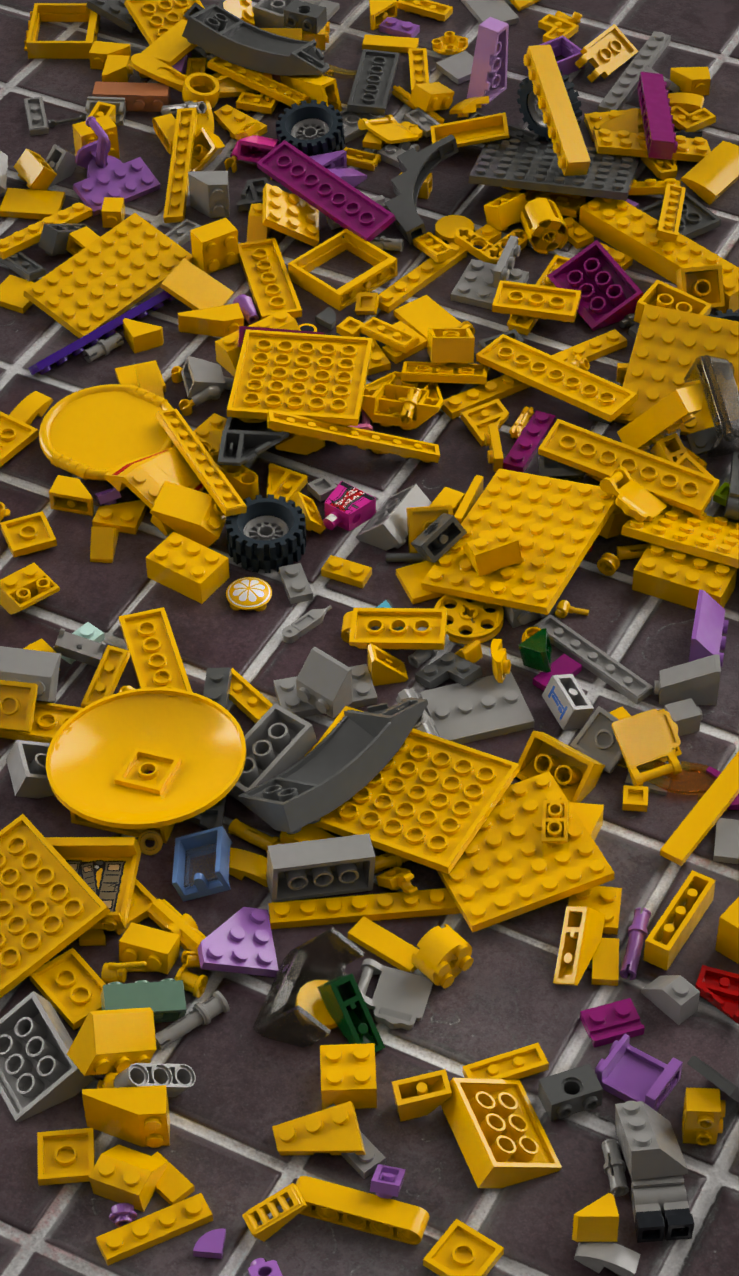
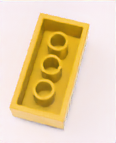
M649 543L634 568L632 590L696 610L699 590H704L724 608L735 589L737 568Z

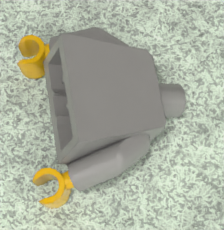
M188 356L183 368L175 366L171 370L172 381L174 383L183 381L187 397L192 398L190 401L182 399L179 402V408L183 416L191 415L192 406L194 405L198 406L210 399H219L223 389L232 390L234 379L225 377L221 366L213 362Z

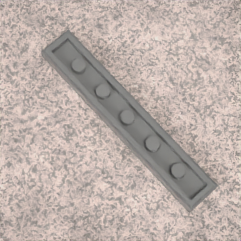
M551 614L534 625V627L540 629L546 628L552 645L580 663L635 704H639L653 693L654 687Z

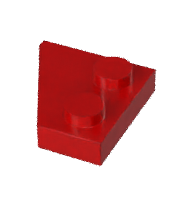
M702 965L695 986L700 991V996L739 1024V974Z

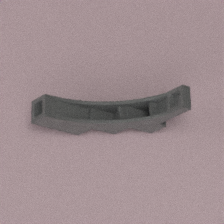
M452 134L418 152L415 148H412L397 156L402 174L391 179L396 197L384 204L385 208L395 215L393 224L409 245L413 244L412 240L426 233L424 222L417 213V198L423 182L441 161L458 153L456 139Z

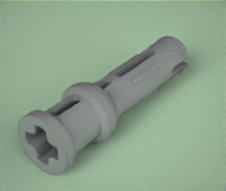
M215 991L213 996L205 1002L196 1003L191 1012L155 1034L156 1047L161 1051L201 1024L208 1025L211 1023L212 1018L222 1012L227 1013L230 1011L225 997L219 991Z

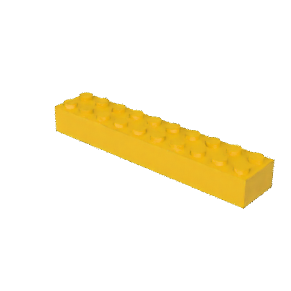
M596 197L580 207L579 224L588 232L676 285V271L680 268L722 265L725 307L716 309L721 310L722 313H726L727 309H732L733 312L739 309V267L679 232L676 242L661 241L660 238H656L659 221L624 200Z

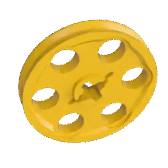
M445 594L438 600L434 608L447 609V620L453 623L447 625L446 634H448L450 641L466 645L475 640L484 643L494 638L503 627L504 610L500 605L480 601L468 602L466 598ZM453 604L456 607L446 608L445 605ZM493 608L496 611L489 613L486 612L485 609ZM484 624H490L493 627L490 629H485L481 626ZM463 630H468L471 632V634L463 635L460 632Z

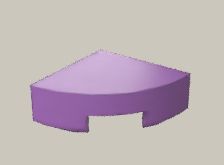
M226 1229L211 1230L201 1236L194 1246L193 1256L222 1259Z

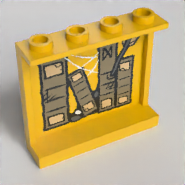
M45 837L110 910L108 915L88 930L104 929L114 931L116 929H126L142 852L136 837Z

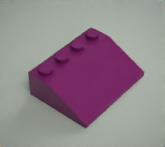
M598 240L548 275L549 280L557 288L581 291L577 313L593 331L619 322L629 313L634 314L638 300L644 295Z

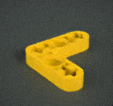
M459 227L455 230L454 242L467 249V252L477 259L497 264L504 250L502 247L506 246L510 235L518 237V245L521 246V250L526 247L528 237L523 229H515L493 245L471 229ZM475 245H479V246H482L483 248H482V249H478V248H475L474 246H475Z

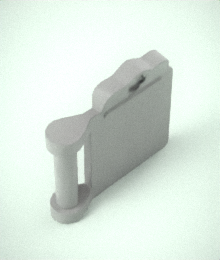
M370 958L364 959L361 965L362 974L358 987L368 1009H374V1020L385 1024L390 1029L402 1028L411 1030L414 1027L415 1021H421L433 982L426 976L383 966ZM372 975H380L373 998L371 999L366 996Z

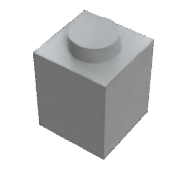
M692 698L664 706L665 711L670 713L672 720L678 725V736L695 733L700 730L703 714L701 708L695 705Z

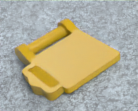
M385 115L384 118L369 120L361 118L358 120L360 130H368L388 144L417 141L423 135V130L419 129L418 125L408 121L399 124L393 115Z
M623 467L617 468L610 478H604L599 484L603 492L617 496L615 504L627 516L633 517L638 522H643L646 519L652 521L667 507L664 502L635 482ZM618 482L626 483L620 489L616 486Z
M651 709L612 723L611 727L634 786H643V782L670 773L675 775L682 772L680 762L673 751L674 748L681 744L678 736V725L672 720L668 711L658 712L657 709ZM667 757L668 764L642 773L637 769V766Z

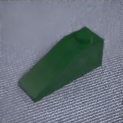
M352 973L338 976L317 987L329 1014L350 1044L375 1043V1053L385 1048Z

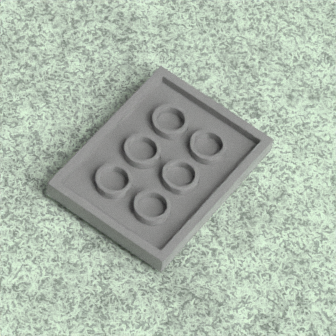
M511 671L510 674L506 675L503 683H498L494 675L478 678L466 686L456 683L420 691V699H427L428 701L425 710L434 720V727L439 737L458 744L534 728L535 721Z

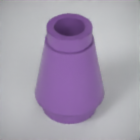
M245 294L237 296L233 304L239 303L244 319L249 324L257 322L259 316L251 297Z

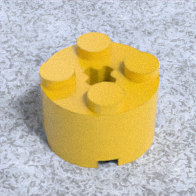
M444 924V928L438 925L428 931L417 944L420 948L417 955L413 953L411 959L412 964L435 985L442 986L444 989L451 986L455 977L462 971L468 970L474 961L471 957L472 946L448 924Z

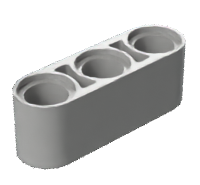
M134 1063L115 1076L114 1087L166 1085L167 1096L177 1097L194 1085L196 1075L193 1069L186 1064Z

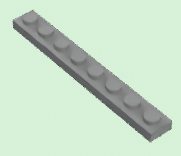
M655 31L652 33L599 104L598 112L622 109L638 87L640 72L644 70L646 65L652 68L671 42V35Z

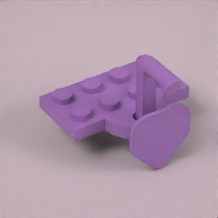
M89 116L86 119V125L91 127L98 136V140L84 145L77 151L75 163L87 169L88 178L74 183L73 190L84 205L92 208L93 217L101 214L104 197L124 198L125 204L160 189L161 184L141 157L122 163L118 158L109 156L111 141L94 116Z

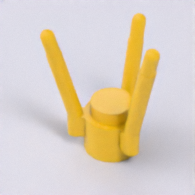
M146 961L105 962L102 968L101 979L105 984L116 981L125 983L127 972L156 971L142 968L147 965Z

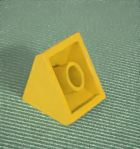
M739 897L719 918L715 948L717 952L739 964Z

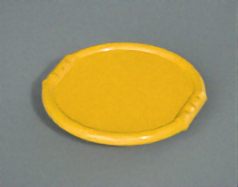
M108 384L85 388L64 397L47 412L40 425L39 443L44 455L52 465L84 480L107 481L104 475L120 463L176 447L156 419L157 412L174 408L168 403L167 399L135 385Z

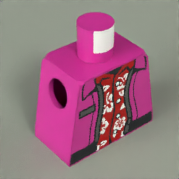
M341 481L324 503L325 519L323 523L325 527L333 530L338 525L347 531L353 530L371 519L376 513V498Z

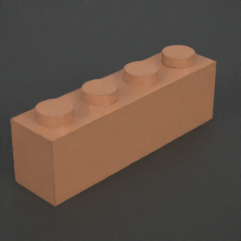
M95 82L92 96L125 98L126 111L161 112L162 106L170 105L171 102L170 87L163 83Z

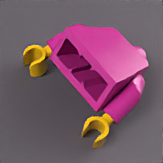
M257 135L240 139L230 155L231 158H227L224 162L226 171L230 167L233 173L237 171L236 160L257 163L278 146L279 140Z

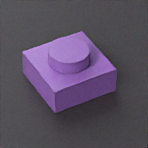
M113 487L96 493L95 497L97 503L100 505L104 504L105 506L117 503L116 499L121 498V495Z

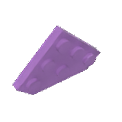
M242 907L204 938L197 948L201 969L276 977L279 971L267 909Z

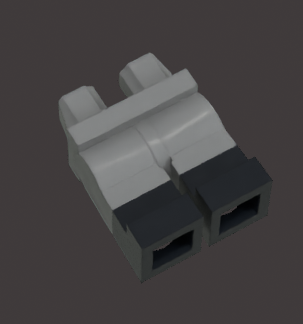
M683 1175L632 1180L630 1196L637 1243L663 1241L664 1231L666 1241L692 1239L694 1220L689 1210ZM672 1228H684L679 1232L672 1230ZM645 1230H656L654 1233L646 1234L643 1232Z

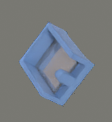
M223 826L175 838L172 884L183 902L231 890L228 879L232 841Z

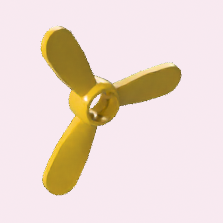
M137 53L131 57L130 65L132 68L182 92L184 103L187 101H203L206 104V112L197 114L195 135L202 126L214 133L212 109L216 106L219 98L240 96L241 92L258 93V91L228 78L226 75L214 78L212 75L198 72L186 76L150 55ZM258 72V73H260V74H262V75H264V76L269 77V78L272 79V75H271V74Z

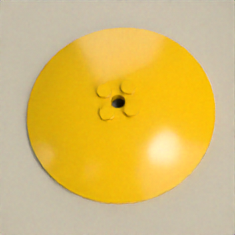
M172 688L135 689L97 700L71 716L56 732L49 745L46 756V772L49 785L56 798L68 810L79 817L113 828H157L195 817L222 800L232 790L243 772L246 761V743L243 731L234 716L219 703L205 696Z

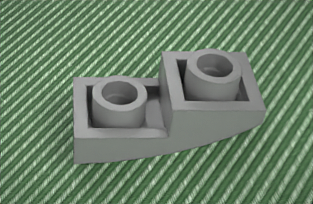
M579 1242L574 1260L597 1273H600L606 1267L620 1276H634L641 1254L613 1242Z

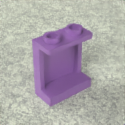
M624 1034L619 1041L615 1040L607 1058H602L595 1069L597 1078L603 1090L626 1102L643 1101L655 1111H658L681 1079L683 1062L673 1057L667 1065L629 1044L630 1036Z

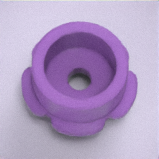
M119 1203L112 1206L109 1220L115 1223V1226L121 1227L133 1222L137 1217V1213L134 1211L132 1204Z

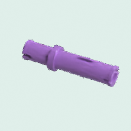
M641 907L635 909L632 925L628 928L629 939L619 973L624 979H628L629 973L630 980H634L637 976L642 947L648 937L647 926L651 917V912L646 908H643L642 914H640Z

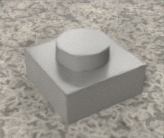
M326 475L307 484V490L320 502L326 500L337 487Z

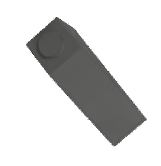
M85 223L44 224L38 247L45 250V253L50 256L68 253L66 247L69 233L85 226L97 235L98 230Z

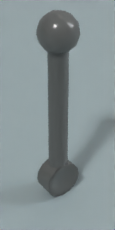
M81 114L80 117L57 121L50 119L48 125L53 128L57 124L79 120L86 121V115Z

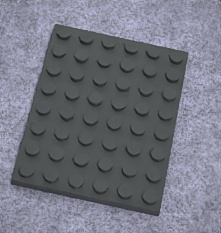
M501 139L485 143L469 175V183L627 201L640 157L598 154L596 148L587 147L591 160L587 175L564 176L562 169L558 166V157L553 151V143L544 145L537 141L526 143L521 142L519 139H510L509 141Z

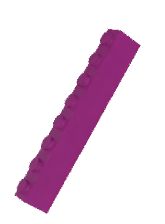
M640 72L637 91L648 158L672 160L673 153L677 152L678 142L675 141L676 132H674V124H672L673 115H671L670 98H668V90H666L667 82L664 81L663 74Z

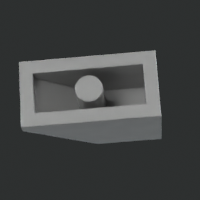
M56 144L53 145L45 160L57 173L49 187L72 176L77 167L75 163L76 155Z
M681 975L659 976L641 989V993L678 1025L698 1011L700 991Z

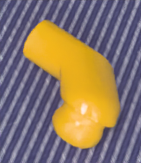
M557 11L555 14L556 17L577 25L581 22L582 14L574 12L572 17L561 11Z

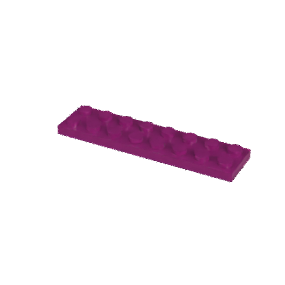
M285 140L257 162V168L365 241H372L395 221L393 213Z

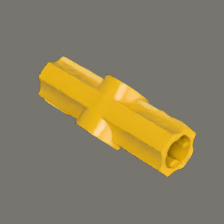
M165 899L155 900L147 910L148 917L161 929L180 935V946L185 951H198L197 948L200 942L206 936L199 931L196 922L189 914L185 913L182 915Z

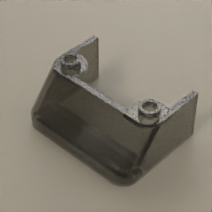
M710 355L699 356L689 369L684 381L686 383L700 380L704 386V395L718 436L717 441L707 454L708 458L739 452V391L734 378L733 364L725 358Z
M334 927L291 950L279 968L254 1023L253 1030L262 1037L302 1048L312 1046L316 1041L328 1036L331 1032L330 1029L299 1005L295 1007L298 992L307 982L313 980L330 981L338 976L346 975L344 971L346 966L363 957L364 952Z

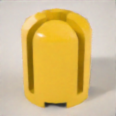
M540 197L529 201L521 212L520 220L533 249L540 254H548V251H553L557 248L562 249L568 241L569 234L567 225L556 203L550 199L547 200V198Z

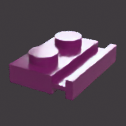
M631 998L580 1011V1019L589 1038L593 1042L594 1048L613 1043L615 1040L619 1041L624 1034L629 1035L630 1038L644 1034L645 1027L640 1022V1017Z

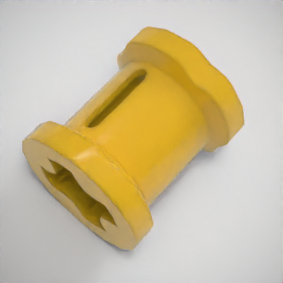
M184 967L178 970L174 978L176 981L183 980L184 990L193 993V996L196 998H200L203 995L208 983L206 975L202 974L199 976L189 972Z

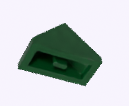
M544 628L519 644L518 647L524 666L548 673L551 672L552 647L547 629Z

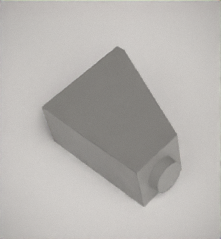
M714 654L660 670L659 680H654V695L659 696V705H666L692 698L695 705H717L721 676L720 655Z

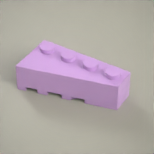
M489 17L479 25L467 98L489 96V102H491L507 89L509 24Z

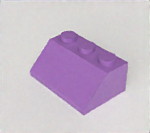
M699 590L689 662L717 654L720 655V667H722L724 653H720V650H725L726 636H722V633L727 634L729 620L724 619L725 609L704 590Z

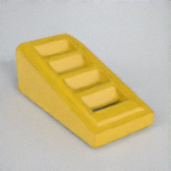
M292 1183L249 1209L242 1217L251 1234L265 1242L308 1206L297 1186ZM289 1197L291 1198L294 1204L291 1207L289 1206L286 1200ZM279 1205H281L283 1209L282 1213H280L278 1209ZM270 1212H271V1214H272V1216H273L272 1219H270L269 1216H268V1214H269Z

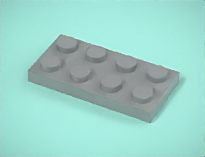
M367 664L351 666L352 703L348 707L357 708L378 704V697ZM298 676L273 680L274 690L281 707L300 718L324 714L309 703L303 702L297 696L296 679Z

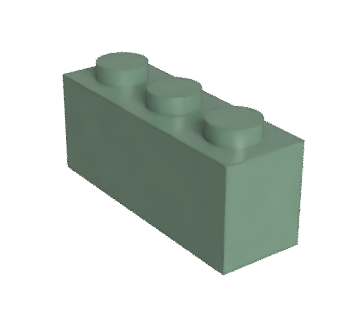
M172 978L163 979L160 982L138 980L127 984L116 981L102 987V1010L150 1007L153 1010L154 1023L177 1021L186 1014L183 980L176 981Z

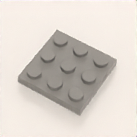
M471 259L451 293V301L492 310V304L497 288L493 287V271L496 264ZM514 268L510 269L508 281L527 283L529 272Z

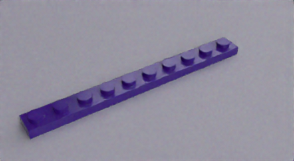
M166 291L157 294L28 368L31 375L37 372L42 375L52 369L50 365L56 363L58 366L67 361V355L72 353L73 356H76L84 351L83 346L88 344L89 347H92L100 340L99 337L104 335L107 338L117 332L115 328L121 326L123 329L124 318L133 319L136 317L139 320L148 315V309L152 308L155 311L164 306L162 301L168 299L171 302L176 298Z

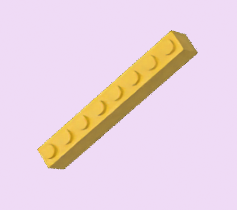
M551 45L528 46L523 61L524 65L528 68L529 80H532L533 92L538 98V107L543 113V122L547 124L548 137L552 139L553 151L558 157V166L562 169L564 176L587 175L591 160Z

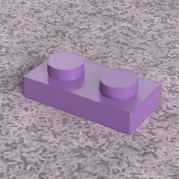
M387 17L379 25V32L397 37L414 38L420 32V25L398 20L394 17Z
M378 1164L371 1180L369 1192H375L381 1198L398 1197L406 1169Z

